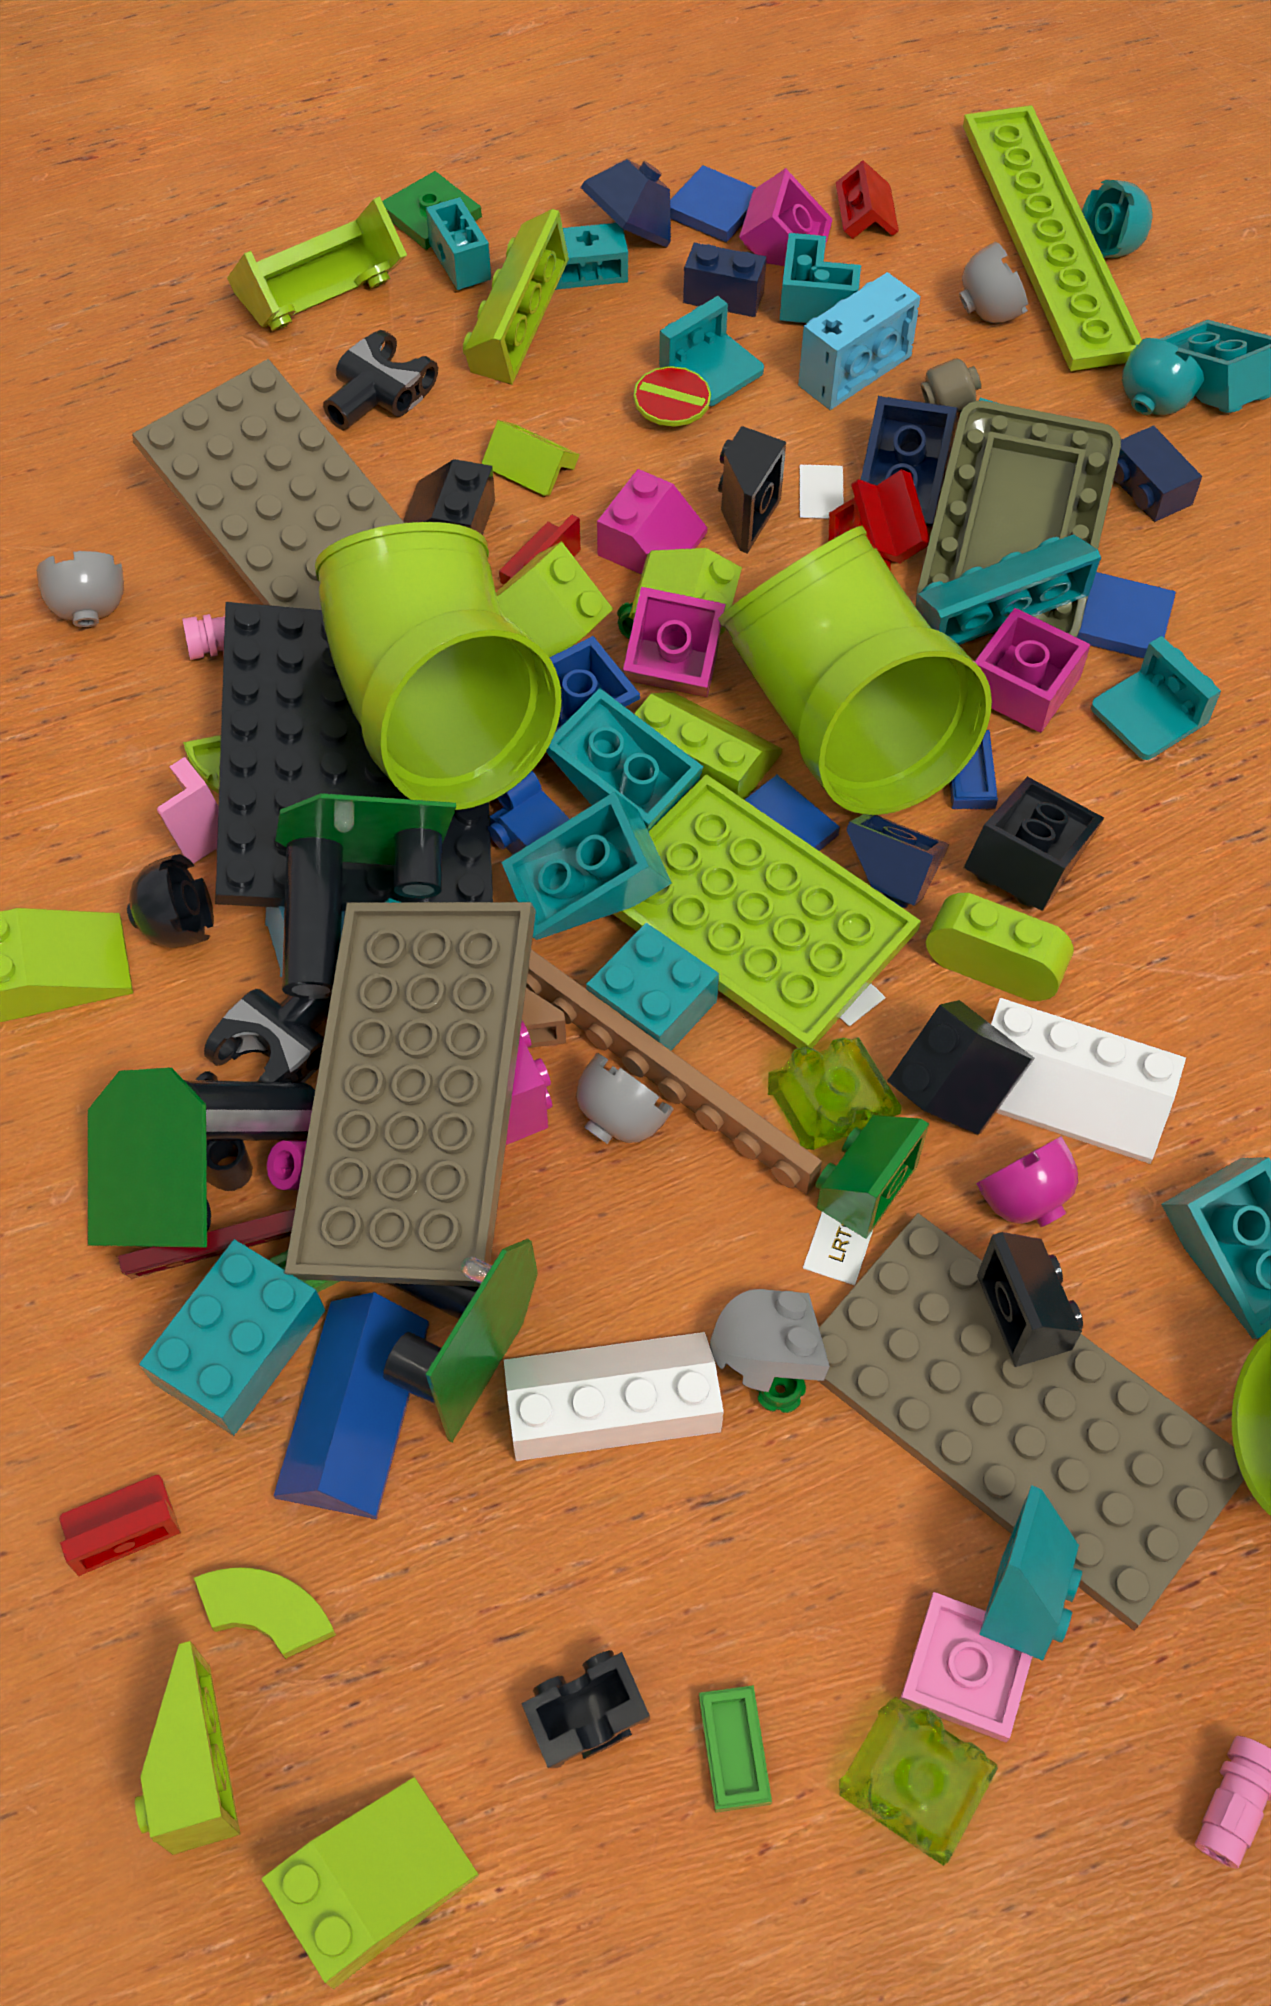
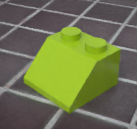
M708 548L652 550L647 555L629 618L634 620L641 587L726 604V611L732 606L742 567ZM722 627L721 634L726 630L725 627Z

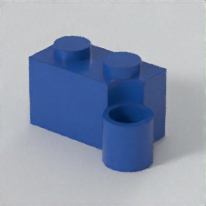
M531 771L515 787L497 798L503 808L490 816L488 831L492 840L500 849L507 848L514 855L570 819L542 791L537 776Z

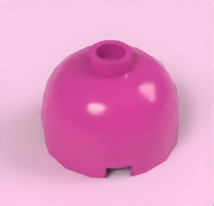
M1062 1136L976 1184L986 1202L1003 1219L1017 1224L1036 1220L1041 1228L1067 1214L1062 1205L1075 1194L1078 1185V1170L1072 1153Z

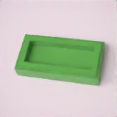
M754 1685L699 1693L698 1698L715 1813L771 1805L772 1798Z

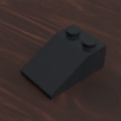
M1027 776L984 824L963 868L974 873L981 882L988 885H996L1014 895L1015 899L1021 904L1044 911L1101 826L1104 817Z

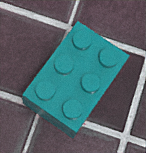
M234 1239L141 1360L139 1366L154 1385L235 1436L326 1310L316 1289L293 1275H286L285 1270Z

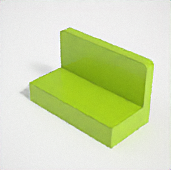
M497 420L482 464L493 466L494 472L539 494L549 496L561 467L574 469L580 454L515 423Z

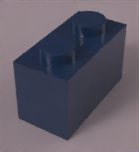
M694 242L684 267L683 303L700 306L719 296L728 303V312L756 317L764 294L767 256Z
M1154 425L1121 440V448L1113 480L1120 484L1133 498L1136 505L1144 510L1154 522L1193 505L1202 475Z

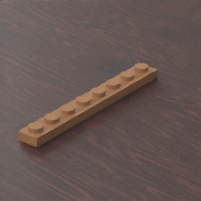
M531 949L526 988L563 1011L566 1024H575L586 1033L588 1039L597 1048L604 1051L609 1049L621 1058L624 1066L632 1074L638 1077H647L658 1086L660 1092L670 1102L685 1105L695 1113L697 1119L704 1127L713 1132L719 1130L733 1141L734 1146L743 1156L751 1160L758 1159L771 1169L772 1174L781 1184L788 1188L796 1187L805 1195L812 1190L820 1175L822 1161Z

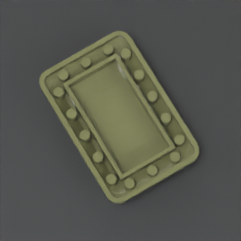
M988 401L968 403L962 409L959 416L916 593V600L917 594L934 582L941 581L947 583L955 580L971 568H986L997 564L1010 553L1021 552L1023 554L1036 549L1042 542L1053 537L1062 539L1075 534L1098 549L1121 448V437L1118 431L1104 423ZM1088 596L1034 617L1077 638L1081 629Z

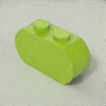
M956 893L944 900L926 939V947L929 954L943 968L1029 1001H1043L1055 996L1074 952L1072 941L1058 926L971 893Z

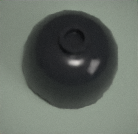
M182 854L171 855L145 866L132 883L129 897L130 903L127 905V914L131 924L139 929L151 942L171 949L190 946L208 940L211 935L205 934V926L210 928L214 924L213 907L207 886L203 878L194 880L188 868L195 865Z

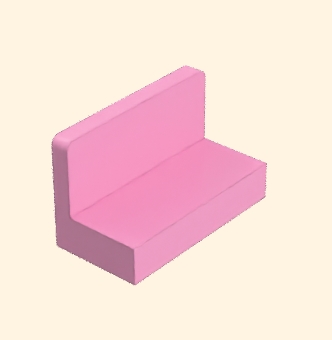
M184 757L170 766L183 791L157 808V812L183 856L190 859L194 864L217 849L218 804L205 781Z

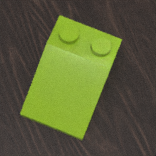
M562 541L538 553L496 592L503 617L515 623L545 651L549 658L572 647L613 610L612 606Z
M28 908L0 911V1022L134 993L120 913Z
M191 1641L178 1645L140 1776L143 1795L135 1798L136 1817L141 1833L149 1832L153 1842L158 1843L172 1855L241 1835L211 1668Z
M413 1777L311 1840L261 1879L325 1984L335 1989L476 1879L479 1874L416 1778Z

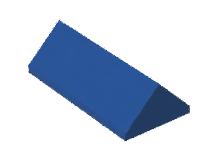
M375 1292L330 1302L273 1495L275 1499L377 1520L410 1397V1392L384 1379V1367L394 1345L403 1334L411 1332L425 1339L429 1326L428 1320Z

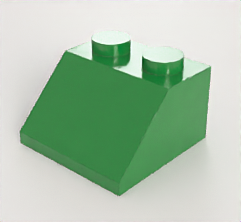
M873 1115L863 1130L856 1126L842 1147V1152L845 1155L837 1166L830 1162L816 1182L815 1187L820 1190L817 1209L867 1239L917 1168L929 1123L921 1118Z

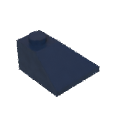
M626 159L583 182L580 188L622 229L666 248L670 244V189L659 179L662 174L654 166L646 161L638 165Z
M863 814L850 821L846 829L871 887L883 893L884 896L902 908H907L908 904L915 906L923 899L949 847V844L878 815Z

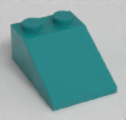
M1205 320L1160 338L1179 347L1176 355L1185 362L1191 356L1202 369L1204 382L1195 395L1202 403L1218 407L1221 412L1229 413L1241 410L1244 404L1251 401L1271 397V336L1212 320Z
M601 688L555 732L546 750V753L591 805H594L615 791L639 810L648 831L699 782L704 767Z
M615 791L501 862L517 901L531 902L536 910L533 938L536 940L634 907L672 884L639 810Z
M1269 1157L1240 1158L1161 1205L1184 1249L1253 1339H1258L1271 1329V1160Z

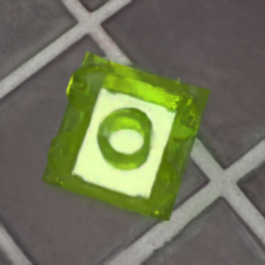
M859 1037L835 1039L826 1050L821 1052L807 1046L797 1048L783 1067L768 1073V1095L774 1096L797 1135L800 1145L808 1150H815L846 1137L856 1126L863 1130L873 1115L894 1117L901 1114L902 1106Z
M894 1697L878 1710V1717L846 1774L839 1779V1796L941 1865H945L953 1855L998 1766L987 1758L985 1752L975 1744L963 1742L946 1731L941 1719L929 1709H913L897 1697Z

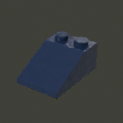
M878 396L861 480L877 486L901 469L911 473L924 520L928 526H933L958 425L957 407Z

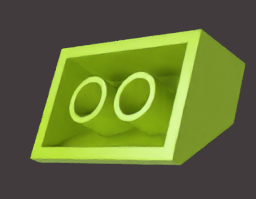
M674 692L651 693L634 713L704 766L699 781L707 774L744 800L749 797L782 754V748Z

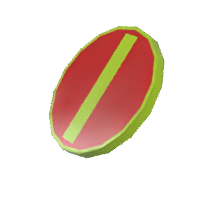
M668 366L656 368L644 374L635 385L633 399L637 410L647 420L658 425L676 427L688 425L700 419L706 413L710 405L711 391L708 383L698 373L686 368Z

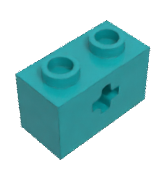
M459 197L426 207L429 244L456 289L459 290L491 280L489 243L462 199Z
M617 223L563 228L569 260L555 290L628 282V249L624 231Z

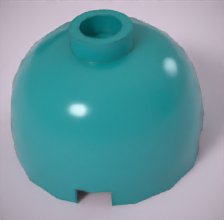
M1104 180L1100 182L1104 185L1099 190H1092L1089 193L1082 213L1103 257L1121 258L1139 249L1146 241L1152 224V205L1147 194L1137 185L1127 181Z
M1157 338L1143 339L1131 352L1122 373L1123 387L1131 401L1132 407L1143 415H1170L1185 408L1204 382L1203 371L1198 363L1191 356L1185 362L1176 355L1179 347L1170 342Z

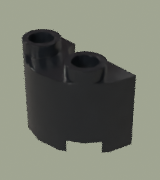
M609 1650L591 1657L583 1663L582 1666L585 1674L567 1684L563 1676L546 1680L533 1689L535 1697L521 1703L548 1768H559L565 1761L581 1753L584 1759L591 1757L631 1736V1727L647 1723L650 1720L649 1712L622 1652L614 1655L613 1651Z

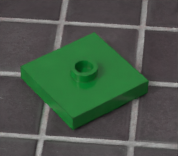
M436 171L382 201L392 223L425 250L431 247L429 244L426 207L460 197L475 221L482 217L481 206Z

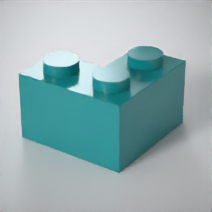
M789 233L779 320L808 323L812 318L818 317L834 307L840 300L846 299L859 291L861 265L824 262L826 236Z

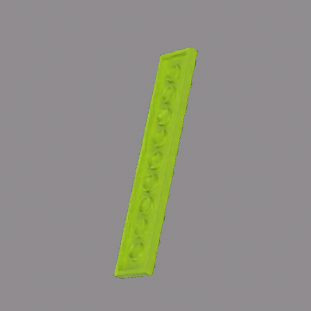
M1033 106L965 114L963 122L964 131L1069 370L1075 371L1126 363L1133 349L1142 341L1141 336Z

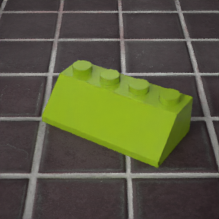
M551 209L522 223L516 238L513 237L509 241L506 260L502 269L496 270L492 280L491 293L487 301L483 300L480 304L477 315L478 321L473 332H469L466 335L463 343V354L466 356L471 373L513 384L569 260L560 212L558 210Z

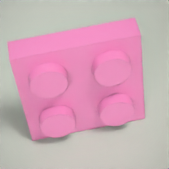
M933 1592L899 1702L1006 1743L1011 1736L1032 1656L979 1635L986 1611Z

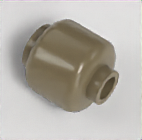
M958 358L930 368L926 373L925 382L921 383V390L926 403L957 407V413L961 412L968 403L976 401V390L982 388L976 368L974 366L968 368Z

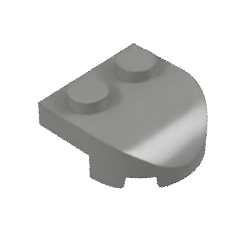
M753 1289L743 1292L733 1298L718 1317L710 1340V1349L717 1365L723 1369L728 1364L735 1371L743 1375L742 1382L745 1386L755 1390L769 1392L774 1377L824 1381L830 1367L809 1293Z

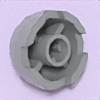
M997 242L981 249L971 257L964 268L962 276L964 290L959 293L960 300L968 314L975 311L982 320L991 324L1008 322L1028 311L1025 307L1028 305V299L1017 271L1013 273L1007 263L1002 262L1001 259L1008 255Z
M95 551L73 552L74 560L55 564V558L51 556L40 562L36 570L41 597L50 611L60 618L73 621V624L78 627H91L97 625L99 619L110 615L118 607L124 593V576L122 564L115 565L114 556Z
M596 1053L579 1079L576 1093L580 1110L589 1118L584 1127L606 1144L609 1143L612 1137L625 1143H637L653 1136L663 1126L674 1111V1108L664 1102L657 1108L654 1105L659 1099L657 1094L622 1068L618 1070L612 1066L609 1071L604 1069L603 1067L608 1059Z

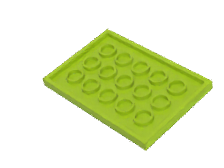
M707 774L648 831L672 884L636 906L613 914L635 931H638L645 923H648L719 973L718 990L806 1054L809 1053L916 934L921 920Z

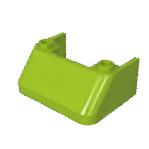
M379 196L370 202L355 221L256 262L251 251L244 253L227 279L235 295L261 327L270 326L272 331H276L292 323L290 317L367 283L370 288L384 284L390 280L388 273L407 256V253Z

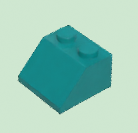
M1033 1485L1029 1489L1003 1552L979 1635L1043 1661L1052 1640L1062 1643L1072 1617V1611L1064 1608L1065 1600L1073 1601L1081 1580L1082 1570L1074 1568L1079 1544L1043 1490Z

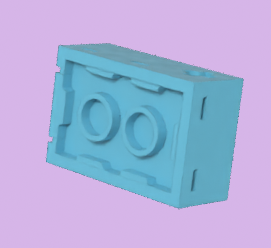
M887 272L873 282H868L862 289L848 298L840 300L834 307L820 316L812 318L804 325L798 386L826 408L832 410L910 358L913 349L911 344L914 342L918 317L917 308L919 307L921 296Z

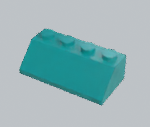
M1075 534L1062 539L1053 537L1045 540L1036 549L1023 554L1021 552H1013L1003 557L997 564L986 568L974 567L965 571L960 578L947 583L941 581L934 582L926 586L921 593L917 594L916 609L932 629L946 634L958 645L998 631L1014 608L1034 617L1089 596L1101 555L1098 549Z

